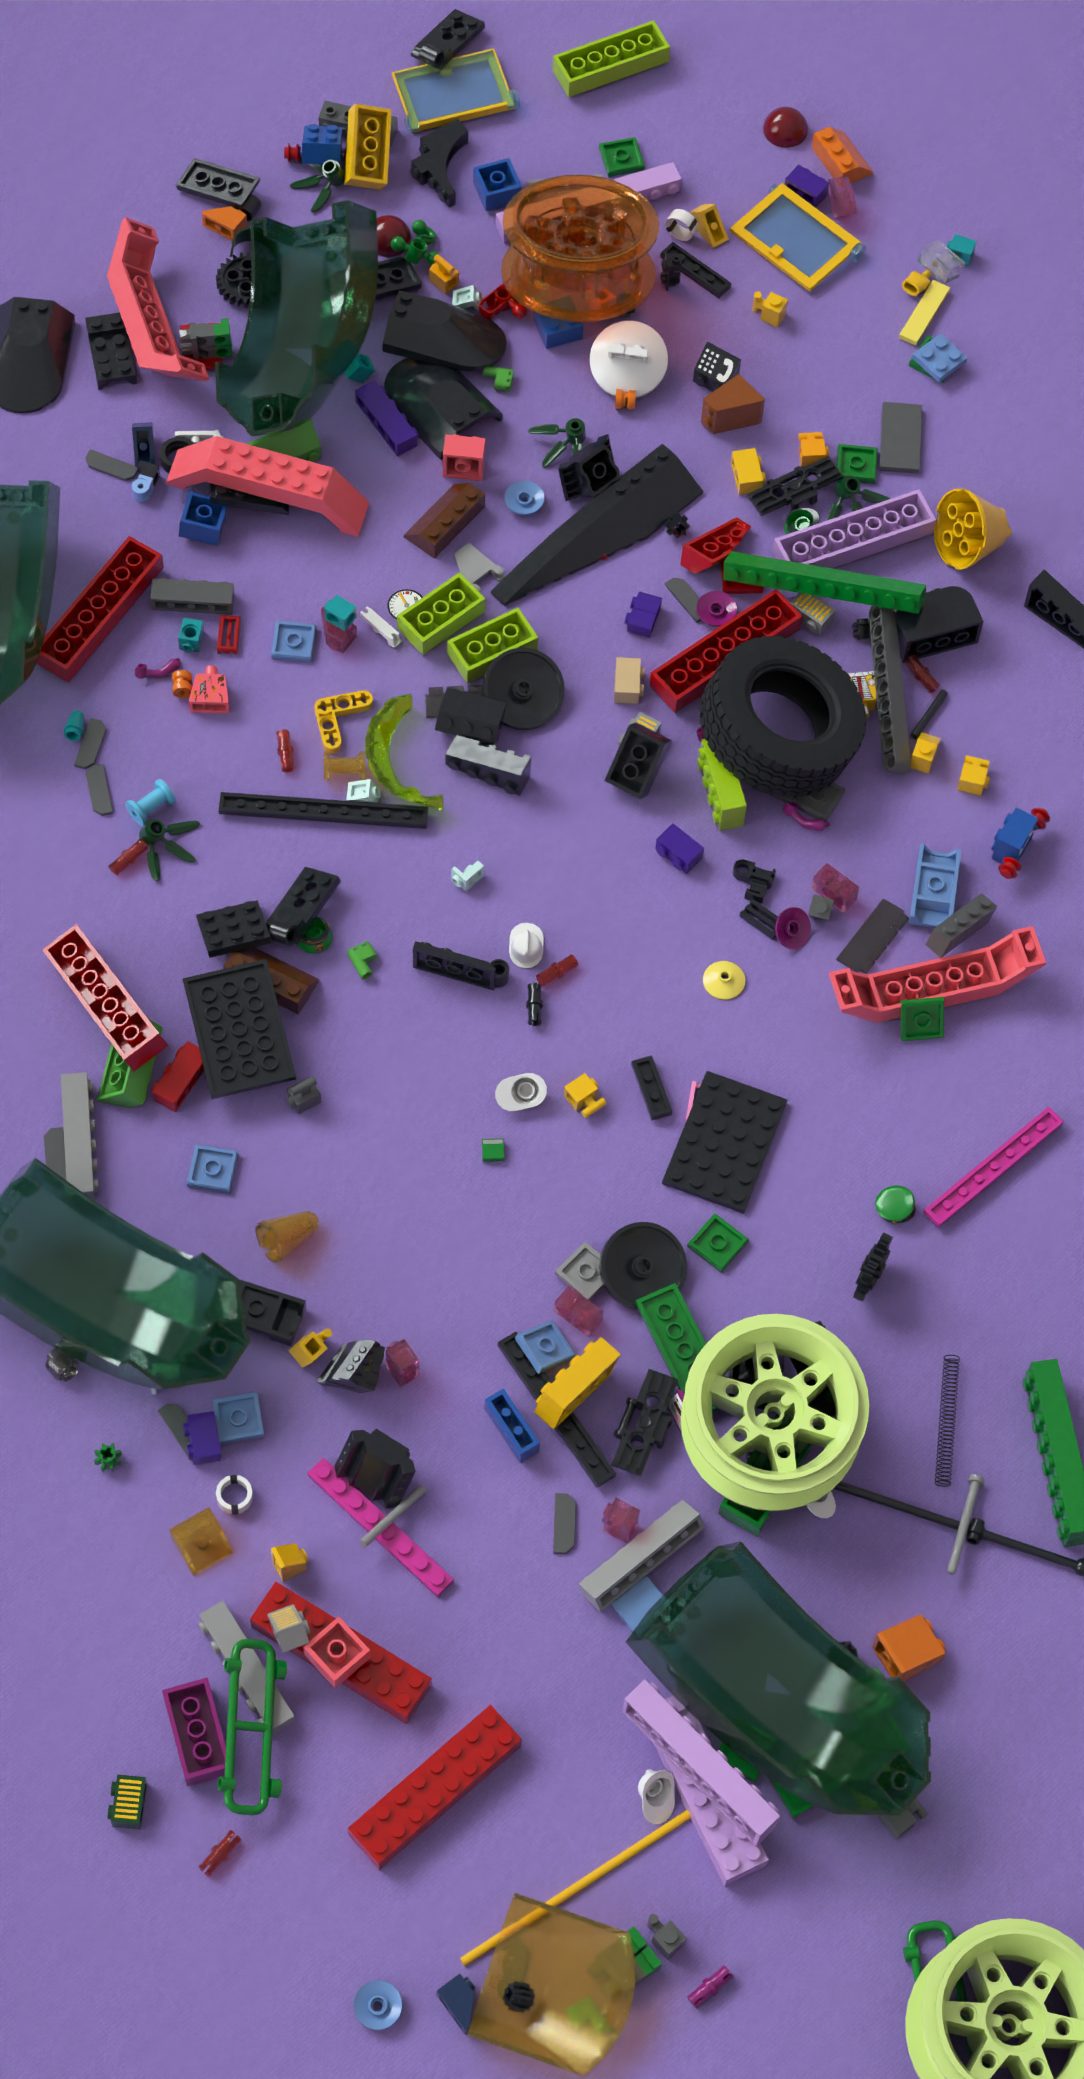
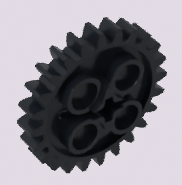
M241 252L238 258L233 255V260L226 258V264L221 263V269H217L216 285L217 289H219V294L223 295L224 300L229 299L230 304L237 302V307L242 303L245 308H247L248 304L255 308V303L262 305V300L268 302L269 296L274 297V291L278 290L279 278L276 266L271 265V260L265 262V256L258 258V253L251 256L250 252H248L247 256H244Z
M883 1233L878 1243L874 1244L873 1248H871L861 1265V1272L855 1283L857 1287L853 1298L863 1302L869 1290L872 1291L877 1280L880 1279L891 1252L888 1249L893 1239L892 1236Z

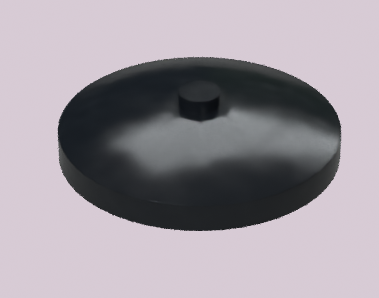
M514 648L500 654L488 667L482 686L483 696L507 702L502 724L519 730L535 729L550 721L561 707L565 689L562 674L555 662L544 653L531 648Z
M636 1222L618 1229L609 1237L601 1251L599 1271L602 1283L609 1295L619 1304L629 1309L638 1310L635 1301L674 1283H676L679 1291H681L687 1276V1259L681 1243L668 1229L655 1223Z

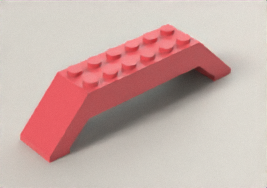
M125 217L120 226L107 277L126 327V332L131 341L132 349L136 355L137 363L143 369H148L168 377L207 382L209 376L204 363L180 355L151 276L152 261L156 245L159 243L156 232L151 226Z
M219 436L178 449L166 481V485L186 489L187 486L208 482L323 514L340 529L339 532L359 537L369 506V501L333 467Z
M1030 926L1013 930L1011 934L986 948L868 975L846 968L829 972V977L842 1013L879 1023L900 1018L901 1000L943 997L944 1007H949L999 995L1045 966L1046 960L1034 927Z

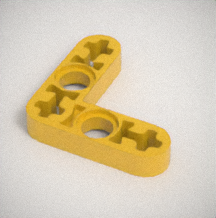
M362 690L321 698L315 702V716L323 748L327 753L335 754L342 748L336 717L370 710L373 706V696L369 691ZM365 698L367 703H363L361 699ZM346 701L349 703V706L347 708H340L338 704ZM325 706L326 711H323L321 707ZM326 722H330L334 725L333 728L329 730L324 729L322 726ZM333 735L335 746H331L329 736Z

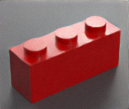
M187 1041L184 1047L181 1046L177 1050L172 1064L169 1063L166 1066L161 1080H157L152 1087L154 1101L174 1112L179 1109L205 1071L198 1046Z

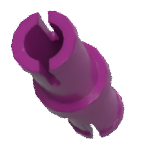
M723 1965L709 1979L705 1978L702 1980L703 1984L687 1996L688 2000L696 2009L699 2008L710 1996L718 1994L717 1990L732 1979L733 1975Z

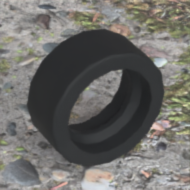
M174 437L163 443L160 449V460L163 469L168 474L170 473L173 462L168 460V454L194 443L184 437Z

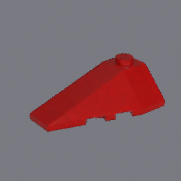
M736 517L685 543L682 548L680 565L696 574L725 560L751 530V526Z

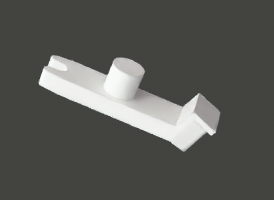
M218 430L175 431V437L190 439L194 444L215 436L223 437Z
M365 608L367 613L360 612V616L373 627V631L380 633L387 639L389 646L395 648L402 642L399 632L371 608Z

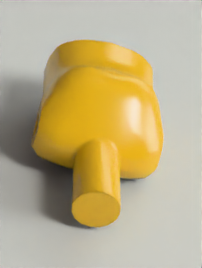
M929 269L925 270L922 274L912 271L902 282V288L908 294L917 296L929 287L930 280L928 278L932 275V272Z

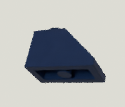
M133 423L132 435L135 466H138L140 460L155 464L153 423Z
M458 1974L436 1991V1996L464 2035H466L470 2028L474 2001L473 1990L475 1987L468 1977L463 1978L461 1974Z

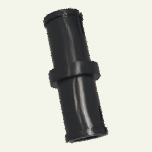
M530 983L528 984V1000L526 1001L528 1024L539 1026L542 1023L541 1009L543 1007L541 984Z

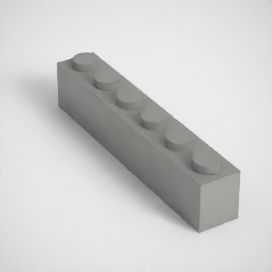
M87 1072L61 1074L69 1202L95 1200V1192H99L98 1179H94V1172H98L97 1159H93V1152H97L96 1139H92V1132H96L95 1119H91V1112H94V1100L90 1099L89 1094L93 1093V1081L88 1080Z
M681 1500L579 1583L584 1598L602 1612L705 1527L700 1514L684 1500Z
M222 1600L199 1614L200 1623H198V1626L204 1636L207 1634L212 1640L210 1646L216 1655L221 1654L224 1659L221 1663L224 1667L225 1659L231 1658L232 1648L236 1642L247 1638ZM245 1648L240 1654L242 1667L239 1673L238 1692L245 1693L248 1698L245 1702L251 1713L256 1711L260 1718L257 1722L264 1723L266 1669L255 1651ZM276 1685L272 1736L295 1723V1716Z

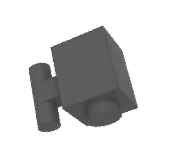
M308 1077L287 1088L288 1097H286V1101L291 1109L295 1108L298 1114L321 1103V1094L315 1086L317 1082L314 1077Z
M911 1791L903 1796L908 1802L907 1806L898 1798L895 1802L889 1800L880 1808L882 1811L878 1818L895 1840L915 1826L917 1820L912 1814L916 1813L920 1819L928 1815V1812Z
M656 1914L649 1916L647 1926L655 1932L651 1942L668 1960L685 1945L687 1938L671 1920L666 1925H663L658 1920Z

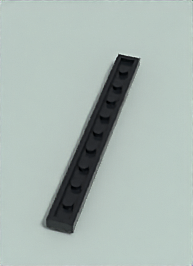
M221 792L219 814L427 829L428 807Z

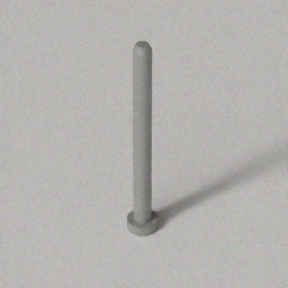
M972 1474L968 1479L970 1488L947 1569L950 1575H954L957 1571L979 1487L984 1485L985 1479L980 1475Z

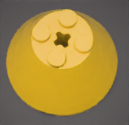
M950 490L942 497L937 506L936 512H938L933 532L935 545L942 560L957 570L972 567L1002 546L1006 539L1011 536V528L1008 525L1005 510L998 508L969 490Z

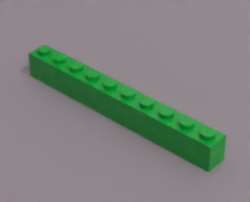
M733 551L730 552L724 561L723 580L919 614L925 603V584Z

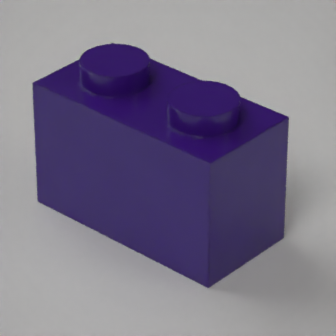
M799 164L785 178V185L815 208L828 195L829 182Z
M674 823L656 839L655 849L657 853L663 858L666 857L676 869L682 870L686 874L703 858L704 847Z
M214 1411L187 1415L186 1423H183V1432L185 1437L189 1436L190 1444L186 1445L188 1458H192L193 1465L220 1461L221 1449Z

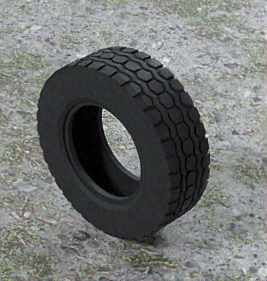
M762 636L760 639L759 637L753 638L735 647L723 659L709 680L700 703L701 729H704L703 735L705 740L708 741L707 744L711 751L715 753L714 756L718 761L722 762L723 766L740 781H745V784L753 788L756 787L759 791L770 792L771 795L776 796L783 795V797L808 796L820 792L831 785L841 775L859 750L866 731V711L864 703H862L863 699L860 692H857L858 688L854 681L850 680L851 677L845 670L843 671L842 667L836 661L831 660L832 658L826 653H822L818 648L808 646V643L800 640L796 641L793 638ZM772 692L795 702L809 717L813 725L815 739L794 741L781 737L771 731L755 713L751 702V694Z

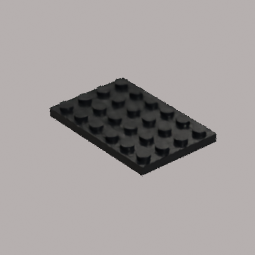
M267 959L183 978L211 1099L296 1080Z
M706 1071L662 1184L744 1214L788 1099Z

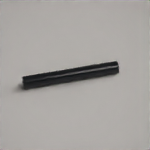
M942 689L910 734L912 738L917 739L947 697L948 692Z

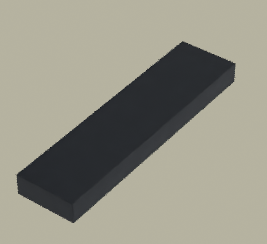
M674 242L660 253V258L663 260L665 259V252H667L668 257L679 256L682 260L680 272L718 299L731 288V282Z

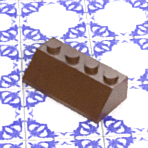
M471 483L454 484L404 534V538L435 559L485 508V493Z
M255 947L231 953L223 969L267 959L278 1005L298 1015L319 983L318 978Z

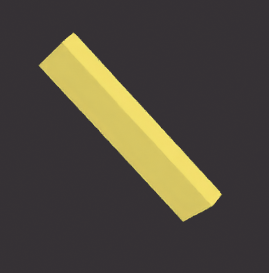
M932 280L899 334V339L915 346L918 344L948 295L950 287Z

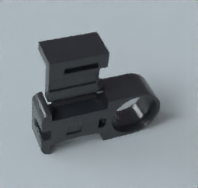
M744 859L736 861L733 867V876L737 880L751 885L750 889H746L744 899H754L762 904L766 890L772 886L776 870L768 871L755 866V862ZM745 867L748 872L740 873L737 871V868Z

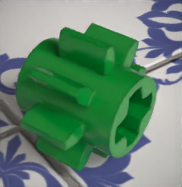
M102 1443V1448L94 1451L95 1455L99 1457L94 1460L95 1465L101 1464L102 1472L105 1469H111L114 1472L116 1464H122L121 1460L117 1458L122 1455L121 1450L115 1451L114 1443L110 1446H105Z

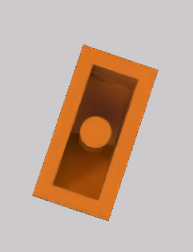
M229 206L203 211L202 223L208 229L233 241L238 231L247 228V216L243 211Z

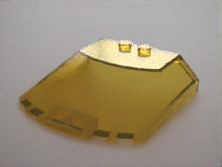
M514 1893L467 2036L584 2076L603 2060L618 2039L630 2012L635 1989V1957L630 1934ZM514 1981L530 1984V1988L534 1990V2004L530 2007V2010H525L524 2013L508 2010L509 2006L504 2004V1990L508 1987V1984H513Z

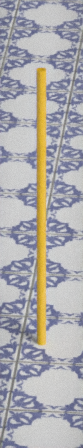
M686 1810L462 1956L460 1958L464 1966L470 1964L691 1819L689 1812Z

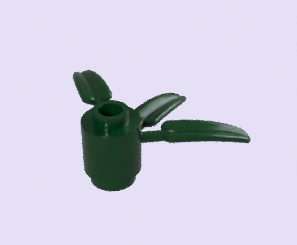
M327 160L323 165L309 164L312 168L323 174L320 176L314 175L290 184V187L293 189L307 188L319 184L320 179L326 177L329 182L326 188L322 189L311 208V212L318 211L327 201L331 194L329 189L331 185L340 186L344 183L345 171L337 161Z
M573 418L566 423V429L559 428L557 424H545L531 427L528 430L530 434L557 435L558 432H566L567 439L564 442L558 441L551 448L542 462L543 467L551 464L567 448L566 444L568 442L572 444L573 455L583 448L582 443L586 439L585 424L581 419Z
M847 476L835 485V493L839 500L837 503L834 502L832 504L827 520L839 517L842 511L841 503L843 499L851 497L854 503L851 505L853 512L863 509L861 503L855 499L854 495L856 494L862 495L861 498L872 503H880L890 498L867 489L860 491L859 480L854 476Z
M152 819L142 827L139 837L145 845L150 846V852L147 853V862L153 880H160L158 853L154 852V845L159 840L166 844V850L178 858L190 863L196 861L195 857L173 840L168 841L163 836L166 832H169V835L172 836L194 830L200 825L199 821L169 824L165 828L160 820Z

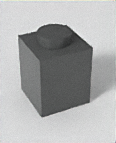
M814 894L808 915L829 921L834 900Z

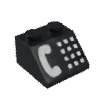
M707 342L695 366L693 382L713 392L739 374L741 359Z

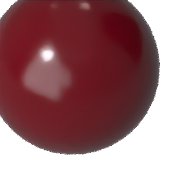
M780 107L773 110L766 117L763 133L766 139L773 145L789 148L797 146L805 140L808 126L805 117L798 110L792 107Z
M392 215L381 216L369 225L366 232V244L373 253L379 256H398L405 251H394L391 247V240L399 236L407 244H410L411 232L402 219Z

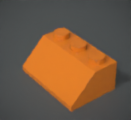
M827 127L814 133L812 149L840 188L873 174L872 169L845 132L833 127Z

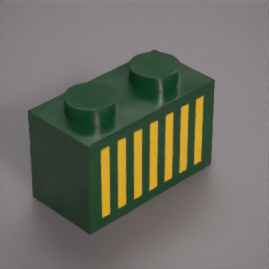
M117 1774L116 1782L113 1781L111 1786V1796H114L113 1805L108 1807L107 1816L111 1820L112 1827L141 1830L147 1789L146 1777Z

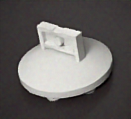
M621 321L610 325L597 336L591 348L590 367L592 375L605 392L615 397L616 389H622L624 392L636 390L635 398L645 396L661 383L667 371L668 353L663 339L653 328L641 322Z

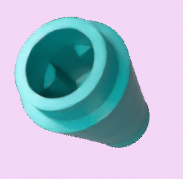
M72 711L63 729L66 739L78 741L84 735V713L82 711Z

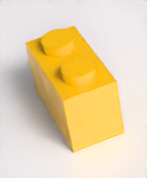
M756 449L732 451L731 466L738 494H749L762 488L763 484L766 483L765 472H761L762 461L760 455L757 456Z

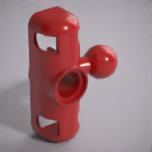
M519 274L511 276L479 302L480 315L487 319H492L494 315L499 314L501 311H507L511 307L514 317L518 319L524 318L527 315V307L522 303H517L515 300L520 297V294L526 292L527 280ZM511 280L513 281L514 285L513 289L511 287H508V284ZM485 301L488 308L487 310L482 307V304Z

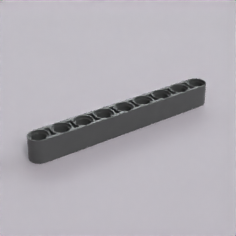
M871 606L869 609V625L883 767L887 771L905 775L910 770L911 760L896 612L894 609Z

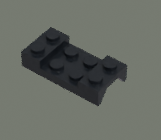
M120 312L86 317V328L98 390H102L108 382L125 379L133 385L137 384L129 338Z
M222 1274L213 1304L206 1313L207 1320L229 1326V1324L270 1336V1340L292 1346L306 1309V1300Z

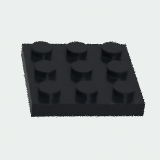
M258 900L227 906L218 910L206 911L196 915L209 958L271 943L270 934Z

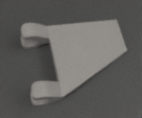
M469 542L454 553L460 573L479 592H481V588L476 583L489 572L498 581L505 578L504 569L501 566L495 565Z

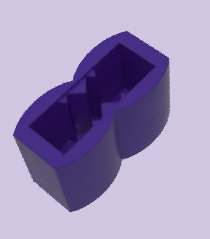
M640 591L637 597L633 596L630 606L632 611L627 613L624 622L627 625V631L650 638L662 606V598Z

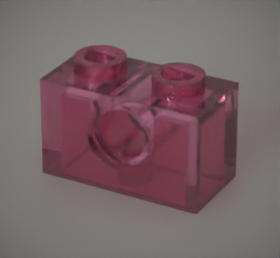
M828 863L814 876L812 883L814 891L822 897L833 899L834 906L842 912H845L857 900L860 888Z
M405 1339L400 1342L394 1341L391 1343L387 1350H385L386 1367L399 1386L402 1387L419 1376V1359Z

